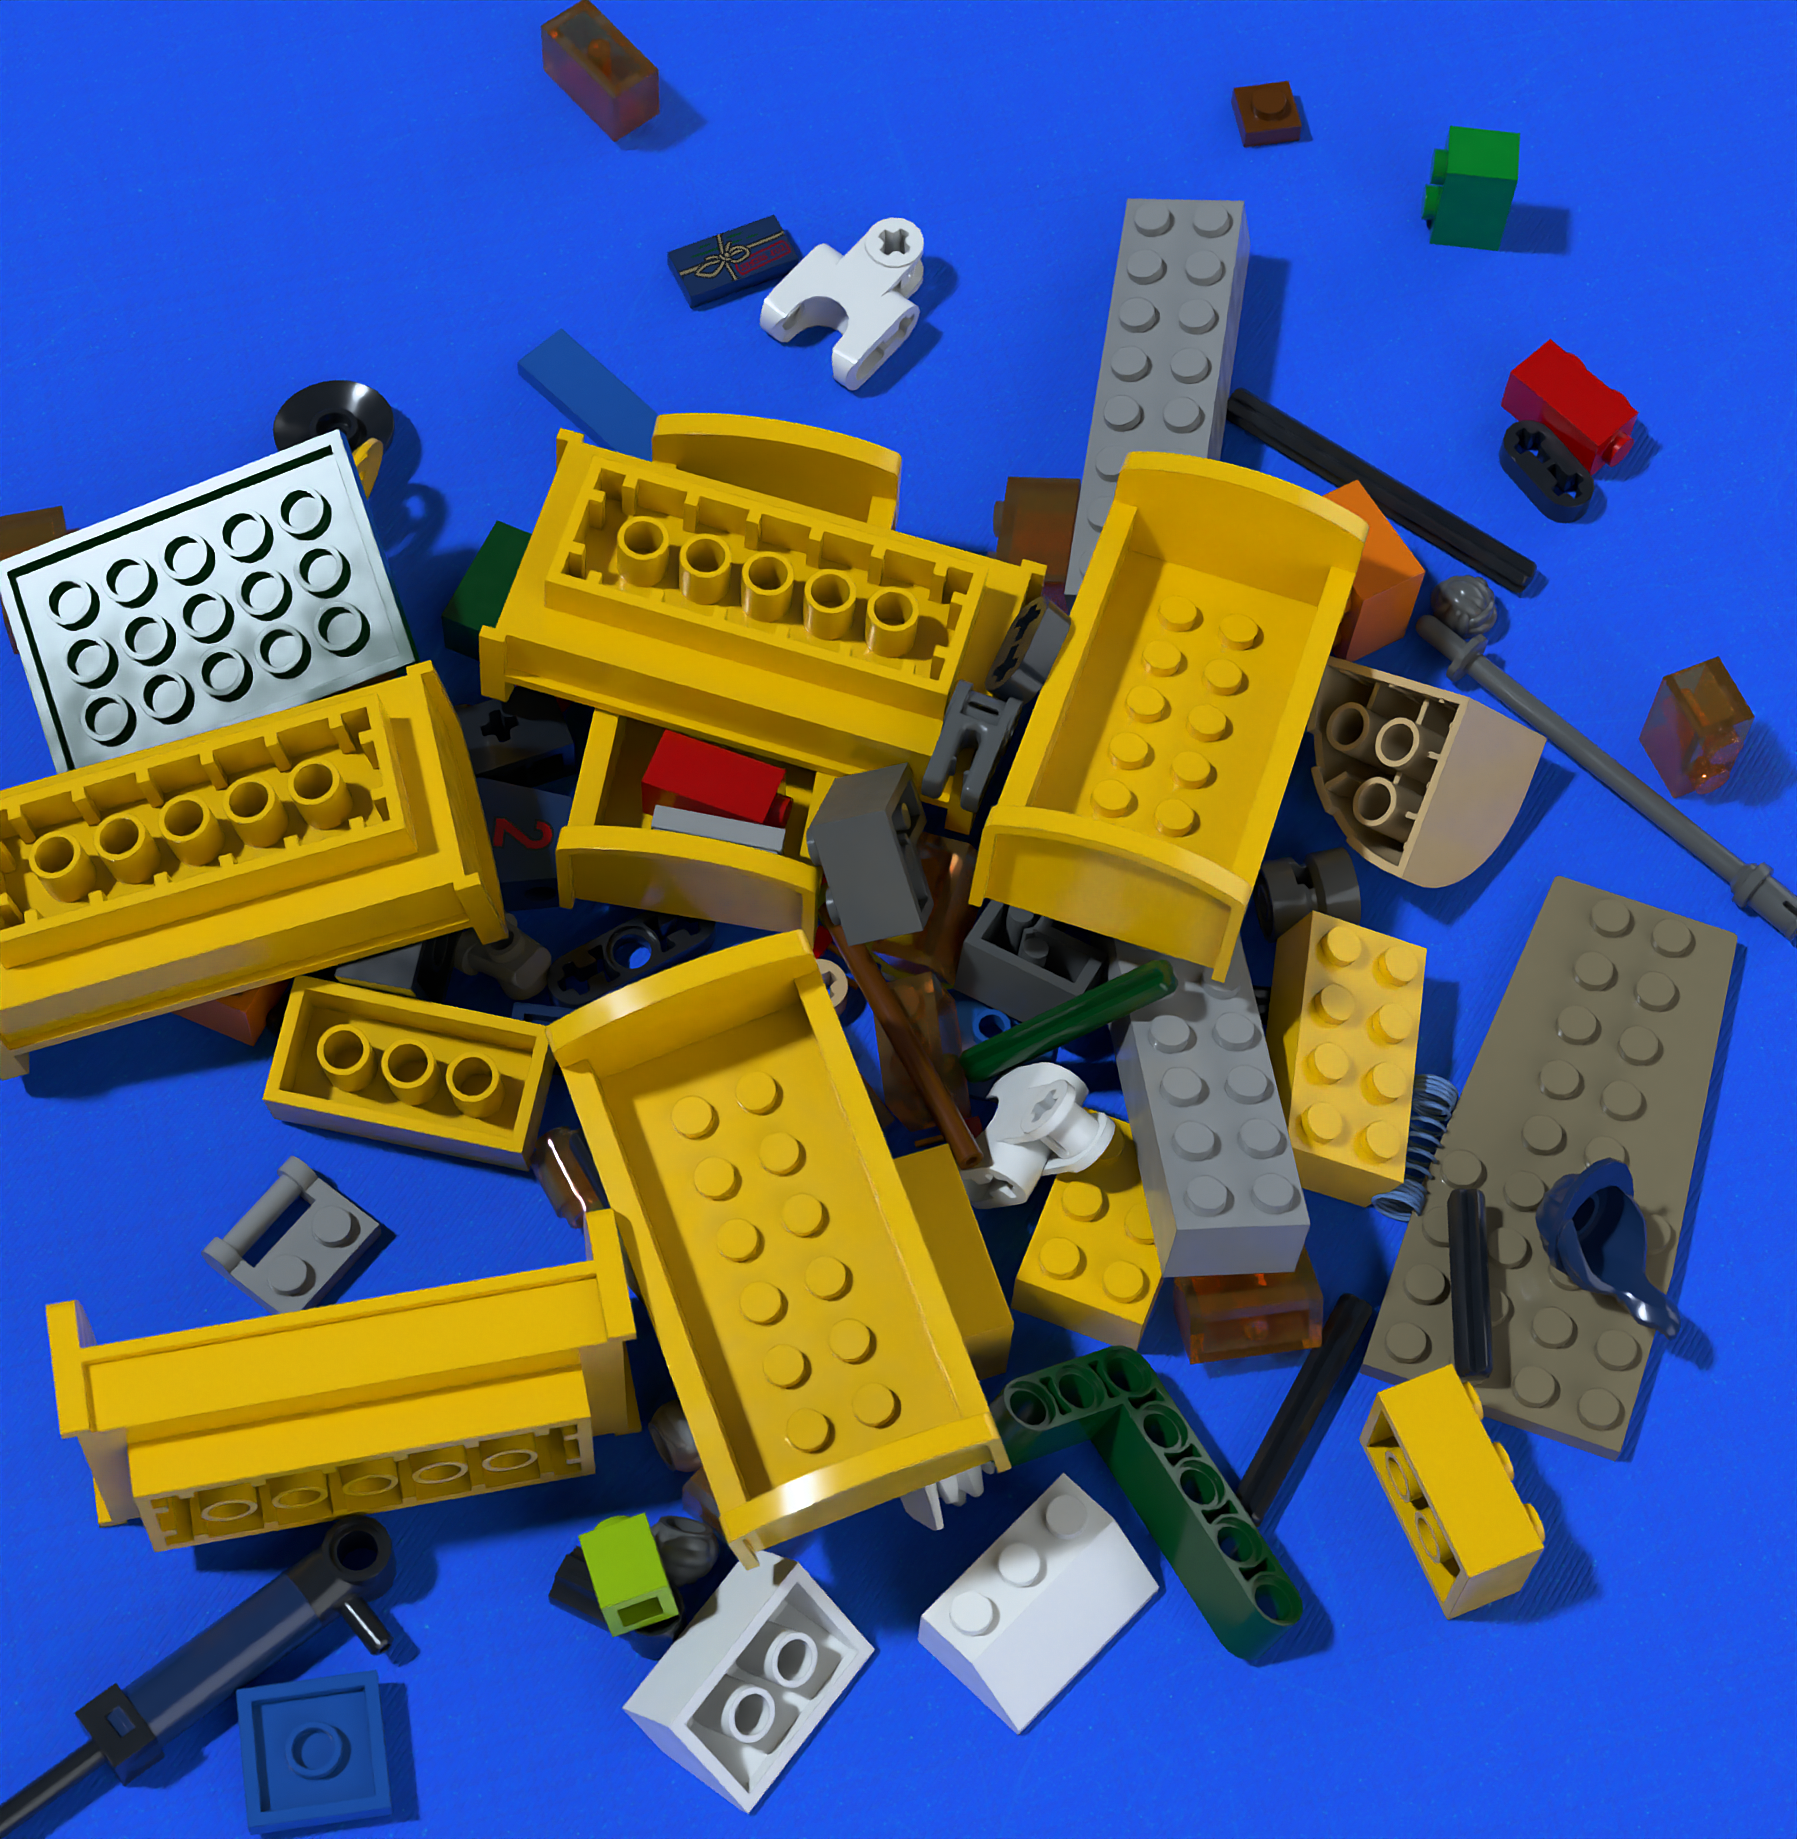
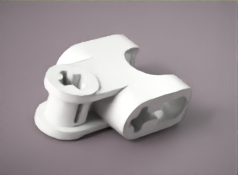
M891 217L880 220L871 226L870 230L845 256L828 244L822 243L816 246L764 300L760 316L761 329L780 342H789L798 333L813 326H826L839 331L843 336L833 347L832 378L849 390H857L902 345L918 320L919 307L908 300V298L919 289L923 281L921 257L923 255L924 239L920 229L908 220Z
M1040 1062L1007 1069L1003 1074L999 1075L986 1097L987 1100L998 1104L997 1111L986 1129L975 1139L984 1155L983 1160L975 1167L966 1170L960 1169L955 1160L972 1206L976 1209H992L1022 1204L1028 1200L1041 1176L1065 1172H1080L1093 1164L1102 1155L1114 1135L1115 1124L1105 1113L1089 1114L1082 1108L1089 1090L1077 1075L1060 1065L1050 1062Z

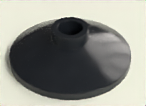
M333 380L313 384L292 395L282 405L276 415L273 436L276 448L280 452L339 429L346 435L352 453L370 438H375L383 443L384 455L393 440L395 422L389 403L379 392L358 382Z

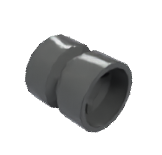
M1343 847L1308 853L1305 855L1303 863L1299 865L1291 856L1262 861L1253 888V899L1261 931L1268 943L1277 942L1281 935L1313 910L1359 926L1361 920V901L1357 876L1352 860Z

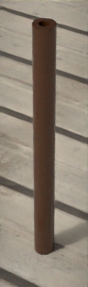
M824 902L818 909L822 921L946 1144H949L957 1164L962 1170L975 1167L983 1160L984 1155L865 943L848 946L842 925L836 926L833 924L826 902Z

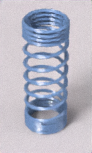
M1417 1074L1414 1076L1411 1109L1421 1116H1410V1120L1429 1122L1441 1128L1442 1132L1428 1131L1410 1122L1409 1126L1416 1131H1409L1408 1136L1426 1138L1436 1143L1437 1147L1422 1146L1408 1139V1144L1412 1147H1407V1151L1425 1155L1432 1159L1434 1164L1438 1161L1429 1152H1436L1437 1148H1442V1145L1433 1136L1439 1137L1447 1132L1444 1125L1439 1121H1446L1452 1117L1451 1112L1454 1111L1459 1095L1457 1088L1450 1081L1432 1074ZM1425 1092H1428V1093L1437 1095V1096H1439V1097L1426 1094ZM1446 1114H1447L1446 1117L1434 1116V1115H1446ZM1406 1156L1407 1162L1405 1167L1423 1172L1428 1176L1429 1180L1433 1178L1431 1173L1424 1168L1430 1167L1431 1163L1416 1161ZM1405 1173L1403 1184L1390 1192L1372 1197L1371 1202L1374 1208L1389 1218L1401 1221H1409L1413 1208L1418 1216L1421 1215L1422 1206H1424V1201H1426L1424 1195L1428 1194V1192L1418 1182L1423 1183L1424 1178L1410 1176Z

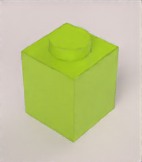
M645 1512L633 1517L620 1515L608 1518L600 1522L594 1530L578 1535L597 1599L612 1638L679 1615Z

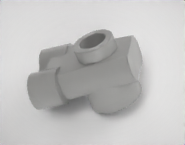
M505 911L509 936L507 939L482 945L473 927L462 932L455 951L454 967L470 976L481 972L494 977L505 995L513 1000L529 999L546 987L547 974L551 966V954L545 947L517 928V920L514 915Z

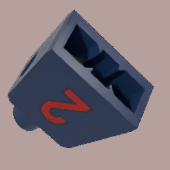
M476 778L495 860L504 910L509 912L560 907L555 851L560 830L568 825L573 798L492 779Z

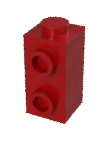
M1551 339L1510 372L1500 406L1518 421L1534 420L1547 426L1588 470L1591 476L1605 464L1609 467L1617 465L1632 448L1634 439L1630 436L1639 412L1630 405L1622 393L1610 389L1588 371L1584 363L1576 355L1564 351Z
M665 729L641 781L642 812L651 816L654 814L655 805H661L785 829L793 805V798L786 796L785 769Z

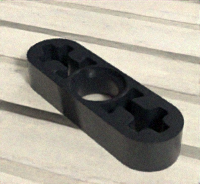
M650 910L639 914L562 955L552 963L547 974L548 996L551 1005L554 1007L579 1009L625 986L702 956L714 944L716 921ZM684 917L689 923L698 921V933L690 935L685 929L677 931L676 919ZM653 930H658L659 938ZM667 938V951L662 952L660 941ZM626 943H639L649 950L651 956L643 966L630 969L619 965L614 959V954L620 946ZM597 960H603L605 972L612 981H606L604 971L598 973ZM574 975L579 982L587 980L588 992L579 995L573 988L566 990L565 979Z

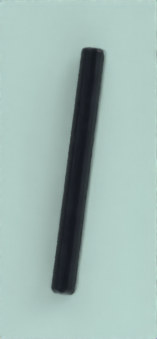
M1237 388L1229 397L1226 419L1339 487L1358 479L1382 513L1513 592L1522 593L1533 580L1537 570V565L1534 561L1248 390Z

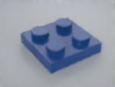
M377 1670L236 1689L247 1825L250 1835L393 1815L380 1683Z

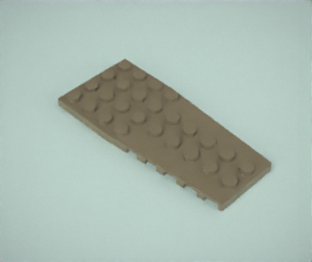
M1562 876L1554 878L1452 1113V1117L1446 1127L1447 1132L1443 1134L1440 1141L1442 1148H1437L1434 1157L1438 1162L1436 1164L1431 1162L1428 1171L1433 1178L1429 1180L1426 1175L1423 1180L1422 1186L1425 1187L1428 1194L1424 1195L1426 1201H1424V1206H1422V1214L1418 1216L1413 1208L1359 1373L1398 1385L1449 1364H1452L1455 1369L1447 1201L1450 1193L1455 1189H1478L1485 1195L1494 1368L1490 1377L1485 1380L1460 1379L1461 1383L1467 1381L1474 1387L1483 1408V1416L1616 1461L1621 1452L1656 1330L1639 1325L1631 1317L1626 1306L1617 1302L1616 1297L1583 1290L1569 1276L1551 1266L1549 1257L1543 1249L1535 1216L1538 1207L1544 1199V1193L1549 1191L1562 1176L1582 1173L1596 1161L1608 1157L1622 1161L1627 1164L1632 1175L1634 1200L1638 1203L1647 1224L1646 1277L1652 1285L1667 1295L1678 1248L1738 939L1735 933Z

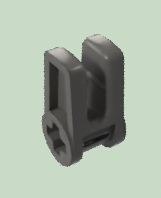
M961 679L950 700L941 734L923 776L921 794L933 799L939 798L944 791L949 776L955 775L957 757L960 751L964 748H973L977 752L970 770H966L963 775L960 807L977 814L1001 756L1005 755L1021 714L1023 701L1010 697L1007 702L974 691V683Z

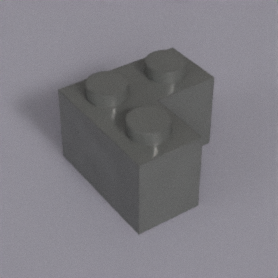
M909 762L835 778L810 824V828L806 832L810 858L815 866L822 865L829 885L826 890V905L830 919L834 925H842L848 946L923 931L934 907L932 895L916 848L927 819Z
M991 900L963 942L953 989L1021 1022H1025L1099 986L1108 953L1064 933L1067 923Z

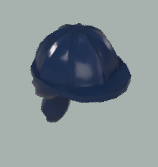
M1608 1157L1596 1161L1582 1173L1562 1176L1549 1191L1544 1193V1199L1538 1207L1535 1216L1543 1249L1549 1257L1551 1266L1569 1276L1583 1290L1616 1297L1617 1302L1626 1306L1631 1317L1639 1325L1659 1331L1668 1340L1675 1339L1681 1327L1678 1308L1666 1294L1648 1281L1645 1274L1648 1247L1647 1224L1638 1203L1634 1200L1633 1179L1627 1164Z

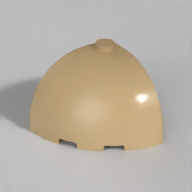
M1333 656L1328 658L1307 722V731L1314 734L1316 766L1311 767L1316 791L1325 812L1333 815L1342 832L1346 835V842L1364 859L1381 870L1415 885L1427 888L1445 887L1464 879L1479 868L1496 850L1511 828L1521 808L1547 741V737L1470 697Z

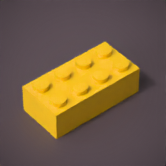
M1314 910L1277 939L1265 1040L1301 1187L1366 1208L1372 1204L1371 1199L1373 1196L1390 1192L1404 1183L1427 948Z
M300 975L294 978L262 1100L274 1119L529 1172L556 1059L553 1056L545 1033L546 1025Z

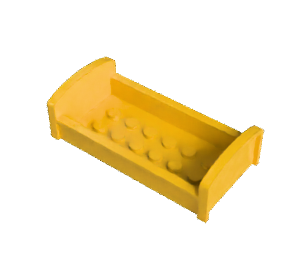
M720 413L662 414L656 418L652 436V462L896 531L899 514L902 456L895 451L846 434L762 417ZM595 708L568 825L561 828L555 851L559 906L572 909L574 899L578 898L782 933L802 929L806 933L811 949H813L818 926V902L824 870L822 865L815 866L810 858L806 832L810 828L809 826L833 781L838 777ZM665 729L786 770V796L793 798V805L785 827L784 856L712 838L651 829L653 816L642 812L641 781Z
M560 428L556 437V474L496 628L483 625L479 633L481 695L507 702L515 685L838 778L909 762L920 800L948 809L944 829L970 835L977 814L960 807V797L964 772L970 770L977 751L973 748H964L960 751L957 757L955 775L949 776L944 791L939 798L933 799L921 794L923 776L941 734L943 721L958 682L963 679L974 683V691L996 698L985 689L986 677L1014 619L1031 601L1042 596L1047 565L1023 559L1021 566L992 559L584 443V434Z
M1152 451L1129 452L1125 457L1118 476L1112 505L1070 612V629L1041 688L997 805L991 808L984 825L968 904L981 907L984 898L998 901L1034 914L1213 968L1214 971L1211 979L1224 983L1246 909L1334 639L1347 607L1369 532L1368 523L1351 511L1312 491L1252 469L1191 455Z
M428 660L407 666L406 676L0 790V1079L4 1081L29 1074V1052L462 929L473 927L482 945L509 938L495 860L464 733L458 715L432 661Z
M798 929L756 939L669 968L605 995L565 1015L545 1028L549 1045L564 1075L610 1207L613 1208L616 1224L721 1515L719 1521L728 1546L746 1571L760 1566L755 1552L992 1460H994L998 1473L1011 1468L992 1414L804 930Z
M613 1208L584 1213V1239L587 1261L115 1343L97 1345L88 1317L78 1300L46 1305L60 1435L62 1439L77 1437L93 1476L99 1527L128 1523L127 1519L141 1517L154 1552H161L334 1521L348 1516L373 1514L596 1474L593 1436L610 1433L619 1436L642 1431L626 1340L636 1339V1330Z

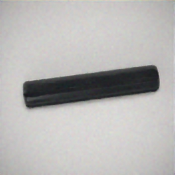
M1460 1188L1453 1190L1447 1201L1455 1371L1460 1379L1485 1380L1490 1377L1494 1368L1485 1195L1478 1189Z

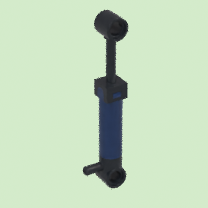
M364 1515L348 1516L336 1522L328 1530L320 1546L122 1690L115 1682L75 1711L74 1714L89 1740L0 1804V1839L105 1762L121 1784L125 1786L164 1757L161 1749L164 1745L234 1695L236 1689L245 1687L340 1616L346 1621L371 1655L378 1656L387 1651L392 1646L394 1637L367 1604V1602L382 1597L391 1588L397 1574L392 1541L386 1528L376 1519ZM366 1548L378 1554L376 1560L363 1570H351L342 1565L344 1558L356 1549Z

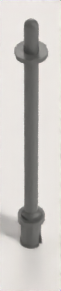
M1423 615L1417 620L1415 628L1419 636L1452 662L1446 672V677L1449 680L1455 682L1468 674L1728 881L1731 893L1734 894L1732 901L1741 909L1748 905L1782 932L1789 941L1797 935V896L1772 877L1774 869L1765 862H1762L1760 865L1744 863L1483 655L1488 643L1485 636L1479 634L1467 643L1432 615Z

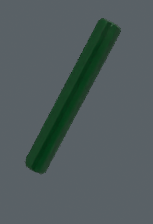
M1165 959L1149 961L964 1050L959 1057V1063L964 1069V1077L967 1081L974 1084L986 1082L1003 1074L1007 1069L1016 1068L1174 993L1178 987V980L1173 974V966Z

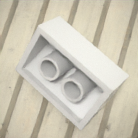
M1063 1473L921 1615L918 1642L1019 1735L1158 1592L1159 1586L1115 1519Z
M764 1550L755 1552L760 1564L758 1567L746 1571L741 1562L738 1561L622 1707L662 1752L746 1813L752 1810L875 1650L799 1562Z

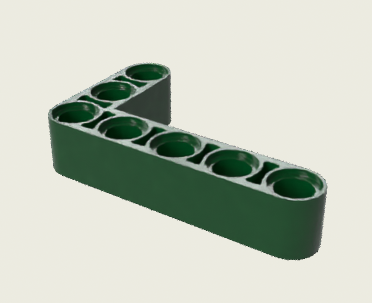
M1122 1345L1110 1346L1015 1378L1007 1383L988 1405L1011 1467L1091 1440L1214 1634L1228 1652L1248 1661L1259 1659L1300 1620L1303 1605L1296 1587L1158 1376L1141 1354L1132 1348Z

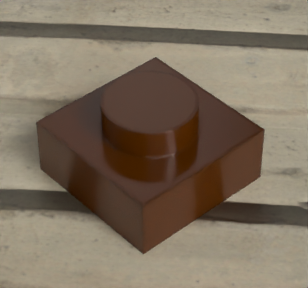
M1289 81L1233 88L1231 104L1243 147L1299 140L1302 124Z

